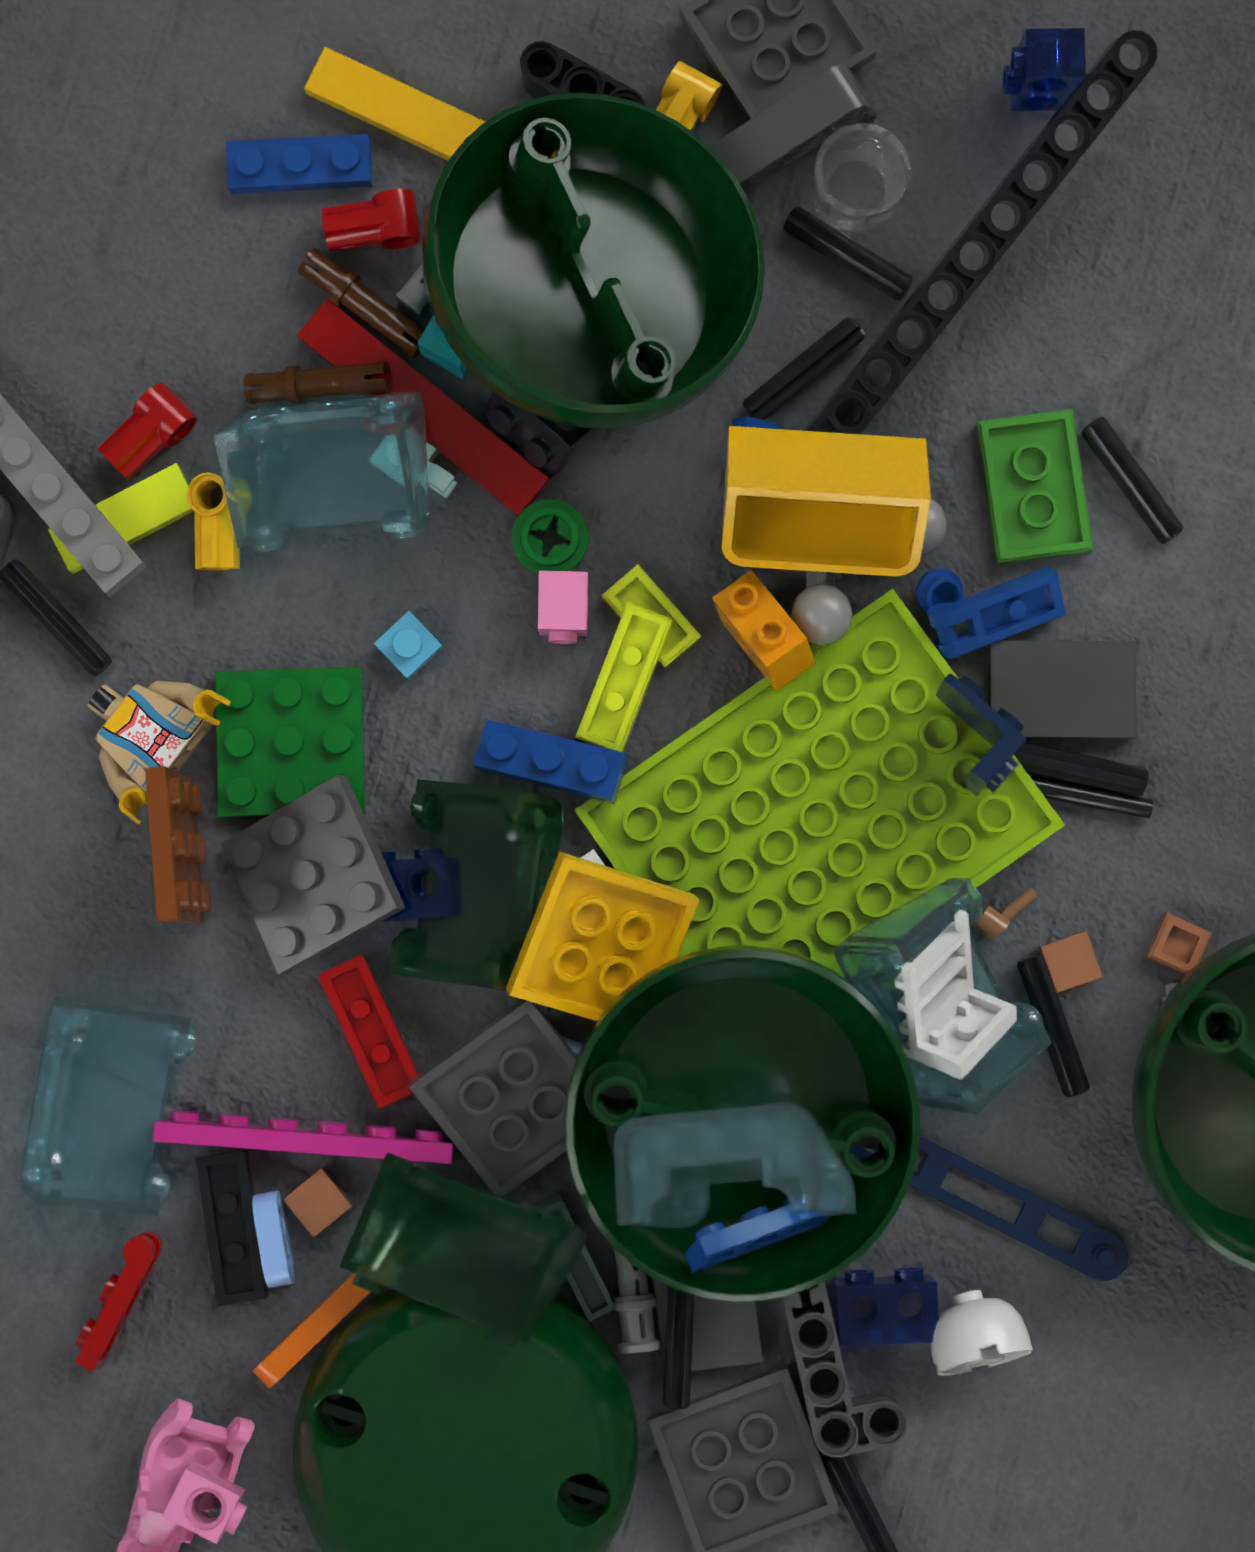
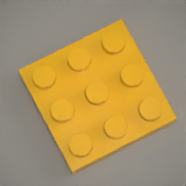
M559 851L506 990L510 996L598 1021L603 1012L626 988L646 973L677 958L700 900L692 893Z

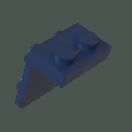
M949 673L942 681L936 693L937 698L993 746L971 770L962 784L975 796H978L985 787L994 793L1018 765L1012 757L1027 740L1020 733L1023 726L1005 709L1000 708L996 712L982 700L985 696L984 691L970 678L962 675L958 679Z

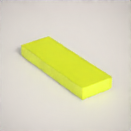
M177 463L96 504V507L129 545L194 512L187 499L189 483ZM49 528L48 531L69 572L75 574L84 569Z
M627 602L575 738L595 746L619 752L624 751L674 619Z

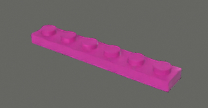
M181 1110L170 1111L169 1119L164 1118L155 1121L153 1142L451 1164L455 1160L456 1146L451 1140L445 1139V1132L443 1130L416 1129L415 1137L396 1136V1127L367 1125L366 1133L347 1132L346 1123L326 1121L317 1122V1130L297 1128L298 1120L288 1118H268V1126L248 1125L249 1116L235 1114H219V1122L199 1121L200 1112Z

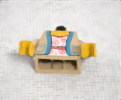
M155 681L147 688L136 684L125 698L106 684L102 685L93 694L87 706L106 721L95 737L96 741L102 746L98 758L110 789L119 799V809L137 824L142 822L137 817V812L142 805H148L145 768L166 766L179 772L213 725L218 726L221 721L213 717V712L216 706L221 703L229 706L230 701L212 690H203L190 683Z

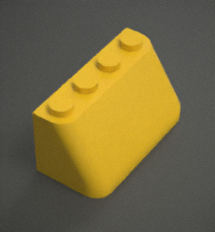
M729 426L722 525V552L729 562L741 567L892 577L906 575L919 565L931 502L926 439Z

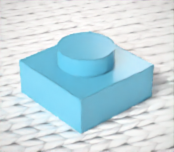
M410 611L404 614L374 643L408 681L443 649L441 643Z

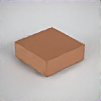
M1168 912L1163 913L1145 957L1186 975L1187 972L1199 964L1212 932Z
M1082 931L1038 947L1040 955L1045 959L1057 993L1103 978L1087 931Z
M324 1167L283 1199L313 1238L354 1205Z

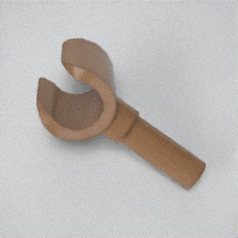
M1032 888L1027 889L1007 905L1001 913L987 905L975 919L972 927L986 938L996 937L1005 931L1010 920L1019 911L1038 897L1037 893Z

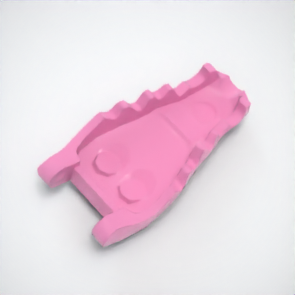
M181 1399L173 1401L152 1427L145 1444L128 1526L122 1540L118 1544L116 1552H178L182 1542L191 1543L195 1533L162 1517L185 1469L194 1463L234 1483L243 1450L249 1442L255 1427L253 1421L237 1416L225 1428L191 1418L193 1409L191 1402ZM203 1492L197 1497V1508L205 1517H207L210 1511H218L221 1507L219 1498L213 1493Z

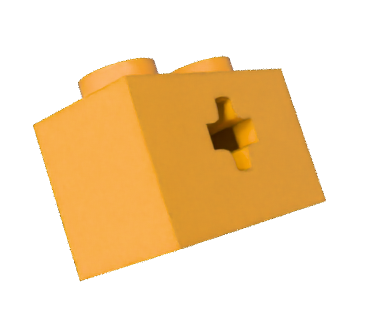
M752 570L712 597L722 624L775 691L816 664L807 637Z

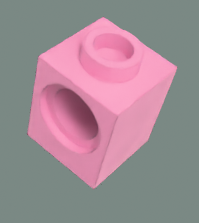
M539 571L538 632L539 636H548V643L576 644L577 636L587 637L588 572Z
M192 1463L185 1469L162 1517L217 1544L225 1531L231 1535L235 1534L248 1508L240 1503L246 1489ZM210 1492L219 1498L221 1502V1513L219 1516L208 1518L199 1512L197 1497L200 1493Z

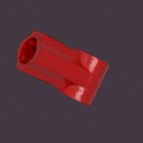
M390 189L375 194L371 201L322 208L323 228L329 252L379 245L384 249L395 250L412 247L421 242L415 194L412 190Z
M161 382L148 389L138 399L133 407V415L97 449L129 481L165 446L172 447L184 439L196 425L198 417L165 383Z

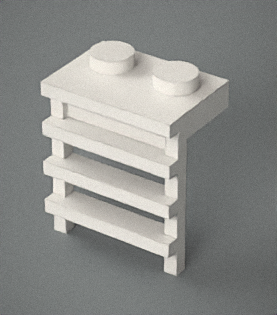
M959 910L954 915L955 922L952 921L911 963L907 962L902 967V972L895 978V987L904 990V996L897 1002V1008L899 1011L906 1013V1018L899 1025L900 1033L907 1035L909 1038L902 1046L906 1056L962 1080L1017 1021V1012L1015 1005L974 989L968 912Z

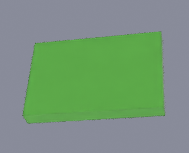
M1067 409L977 421L975 429L995 565L1091 553L1094 549L1073 410Z

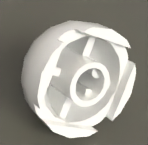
M981 1290L969 1291L953 1296L954 1306L940 1313L932 1325L930 1346L938 1376L973 1371L972 1368L988 1365V1367L1000 1365L1025 1357L1033 1351L1030 1336L1021 1315L1011 1304L1000 1298L983 1299Z

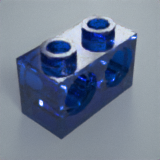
M1085 28L1025 30L1018 47H1012L1010 65H1005L1003 69V94L1011 96V111H1057L1086 75Z
M443 848L414 850V859L396 860V852H381L406 907L382 922L462 917L459 858L444 857ZM430 870L435 871L440 879L439 890L432 897L426 896L421 888V880L425 873Z
M923 1268L894 1269V1277H874V1270L844 1271L845 1279H833L835 1329L840 1347L934 1343L933 1336L939 1321L937 1281L931 1275H924ZM909 1292L921 1294L923 1304L917 1314L913 1316L899 1314L898 1302L904 1294ZM860 1294L871 1296L874 1306L872 1312L867 1317L857 1319L848 1314V1305L853 1297Z

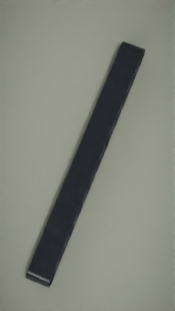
M1132 30L1118 37L1106 48L804 431L861 434L1153 68L1157 60L1158 50L1155 41L1149 34L1139 30ZM1131 44L1140 51L1141 64L1138 69H1129L1121 63L1119 53L1122 45ZM1099 84L1108 91L1109 104L1105 110H1097L1089 104L1087 91L1090 85ZM1068 124L1076 131L1078 140L1073 150H1064L1056 143L1055 131L1058 125ZM1028 164H1037L1045 171L1046 183L1040 191L1032 190L1024 183L1023 171ZM998 203H1004L1014 211L1015 221L1008 231L996 228L992 222L991 213L994 206ZM968 242L979 245L984 254L983 263L977 270L965 268L960 260V250ZM937 281L948 284L953 293L951 304L944 310L933 307L928 298L930 287ZM907 320L917 323L922 331L920 343L912 349L903 347L897 338L899 326ZM876 359L886 361L891 368L889 382L880 388L872 386L866 377L868 365ZM845 398H853L859 403L861 408L860 418L855 424L850 426L840 424L835 415L838 403Z

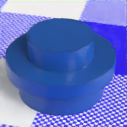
M947 568L931 569L917 583L915 589L916 602L927 613L928 609L936 604L953 603L963 599L962 582L954 572Z

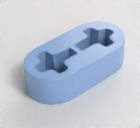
M277 1190L255 1194L252 1199L253 1216L266 1285L268 1288L294 1284L295 1268L281 1193Z

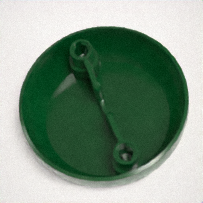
M556 94L528 100L500 112L470 134L451 156L436 184L426 213L422 246L423 277L430 306L448 344L463 364L489 389L515 406L533 415L557 423L583 428L610 429L627 427L660 419L683 408L703 394L729 368L745 344L757 318L763 296L765 276L764 251L758 222L748 197L735 175L720 156L699 136L665 114L631 100L604 94Z
M1255 934L1231 942L1207 956L1187 972L1169 992L1155 1013L1144 1036L1135 1066L1132 1088V1120L1136 1143L1145 1171L1157 1194L1178 1221L1200 1242L1219 1255L1255 1271ZM1210 1012L1212 1013V1019L1207 1017Z
M721 946L695 951L662 964L626 988L603 1012L588 1034L574 1065L568 1086L565 1108V1142L571 1172L583 1204L595 1225L610 1244L631 1264L657 1281L696 1296L733 1302L763 1301L800 1292L840 1273L862 1256L881 1236L900 1207L909 1188L916 1165L920 1139V1106L915 1079L905 1051L890 1024L877 1007L857 987L830 968L797 954L756 946ZM600 1095L630 1101L625 1106L613 1108L608 1106ZM850 1145L877 1151L869 1156L858 1157L852 1153ZM830 1190L838 1209L822 1226L692 1274L684 1254L697 1240L695 1234L701 1229L717 1222H723L725 1228L740 1223L739 1218L762 1206H766L769 1212L783 1207L782 1203L786 1199L803 1191H810L811 1195L814 1196Z
M474 1269L440 1271L413 1278L388 1289L366 1303L351 1316L328 1341L311 1369L301 1394L295 1419L293 1441L294 1478L300 1505L311 1533L323 1552H605L621 1526L631 1501L637 1476L639 1454L637 1416L630 1387L619 1361L604 1337L593 1324L568 1301L543 1286L505 1273ZM343 1396L351 1397L358 1402L360 1410L364 1412L333 1403L332 1401ZM580 1474H589L598 1481L599 1488L602 1489L571 1479Z

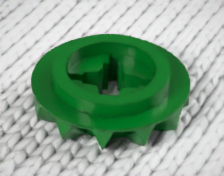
M555 499L540 500L527 506L517 517L511 536L513 550L521 564L538 575L539 571H569L577 567L588 549L589 540L586 522L578 510L566 502ZM555 519L557 520L558 536L564 539L565 542L570 543V545L564 543L562 545H554L552 550L548 552L547 557H543V541L530 533H547Z

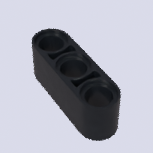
M537 41L528 45L522 52L520 57L522 85L526 93L534 99L549 95L573 93L580 87H587L596 94L627 99L646 106L642 95L636 90L552 43ZM540 64L549 65L554 69L551 75L542 78L530 73L535 66Z

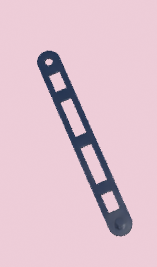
M920 1136L918 1149L927 1153V1156L918 1175H912L909 1186L1093 1279L1109 1281L1118 1277L1126 1268L1128 1262L1126 1245L1114 1233ZM850 1145L852 1153L858 1157L873 1154L861 1147ZM950 1166L1023 1201L1024 1204L1015 1223L1012 1224L940 1188ZM1046 1214L1082 1231L1072 1253L1036 1236Z

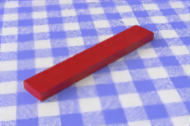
M326 299L297 334L300 341L332 367L387 360L391 368V374L372 376V379H392L391 391L370 392L366 394L417 436L435 447L439 454L517 517L527 506L531 505L549 483L547 476L329 299Z

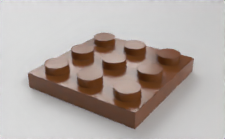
M166 766L145 768L157 922L177 924L204 923V912L211 910V895L208 882L201 883L200 863H206L207 861L205 836L203 833L197 834L196 815L203 812L201 788L199 785H193V778Z

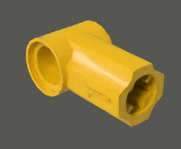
M679 61L665 82L660 95L661 101L656 110L678 121L693 132L698 121L702 123L708 117L720 94L722 84L686 63Z
M209 472L199 474L192 479L187 490L188 503L194 511L195 569L215 571L240 569L239 514H241L245 507V490L233 478ZM220 485L223 492L222 501L214 508L211 503V494Z

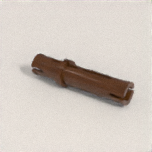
M313 248L308 252L305 257L321 270L319 272L310 264L302 261L297 271L298 274L306 277L331 295L330 301L337 307L342 305L347 307L355 315L408 353L412 359L419 355L418 345L411 341L408 335L419 341L424 329L361 284V277L352 270L348 273L320 253V250L317 248Z
M387 360L375 363L301 370L300 366L297 365L287 366L284 372L247 373L244 377V386H264V389L244 392L246 400L250 405L280 400H289L291 404H300L304 402L305 398L381 391L390 392L392 379H372V376L391 374V368Z

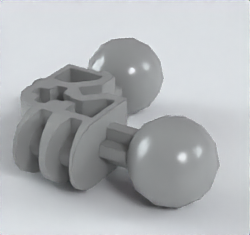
M932 498L921 555L928 554L938 547L945 538L947 531V520L944 511ZM774 569L775 573L780 577L806 579V589L792 603L790 616L807 637L810 644L819 646L832 644L846 634L851 626L853 613L847 596L835 584V579H841L842 573Z

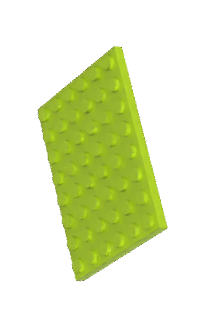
M893 588L852 617L850 628L837 642L824 646L810 645L816 664L785 686L775 691L764 677L622 777L615 804L591 798L574 810L616 870L692 893L700 900L677 958L695 951L721 946L773 948L811 959L848 979L1065 826L1015 755L1012 758L1018 763L1017 767L994 793L985 787L978 796H975L962 784L971 770L993 746L937 698L936 693L949 673L955 677L957 676Z

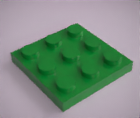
M361 667L215 672L216 693L230 701L229 706L223 703L216 706V719L221 721L216 726L218 817L268 816L336 775L347 776L363 813H366L363 669Z

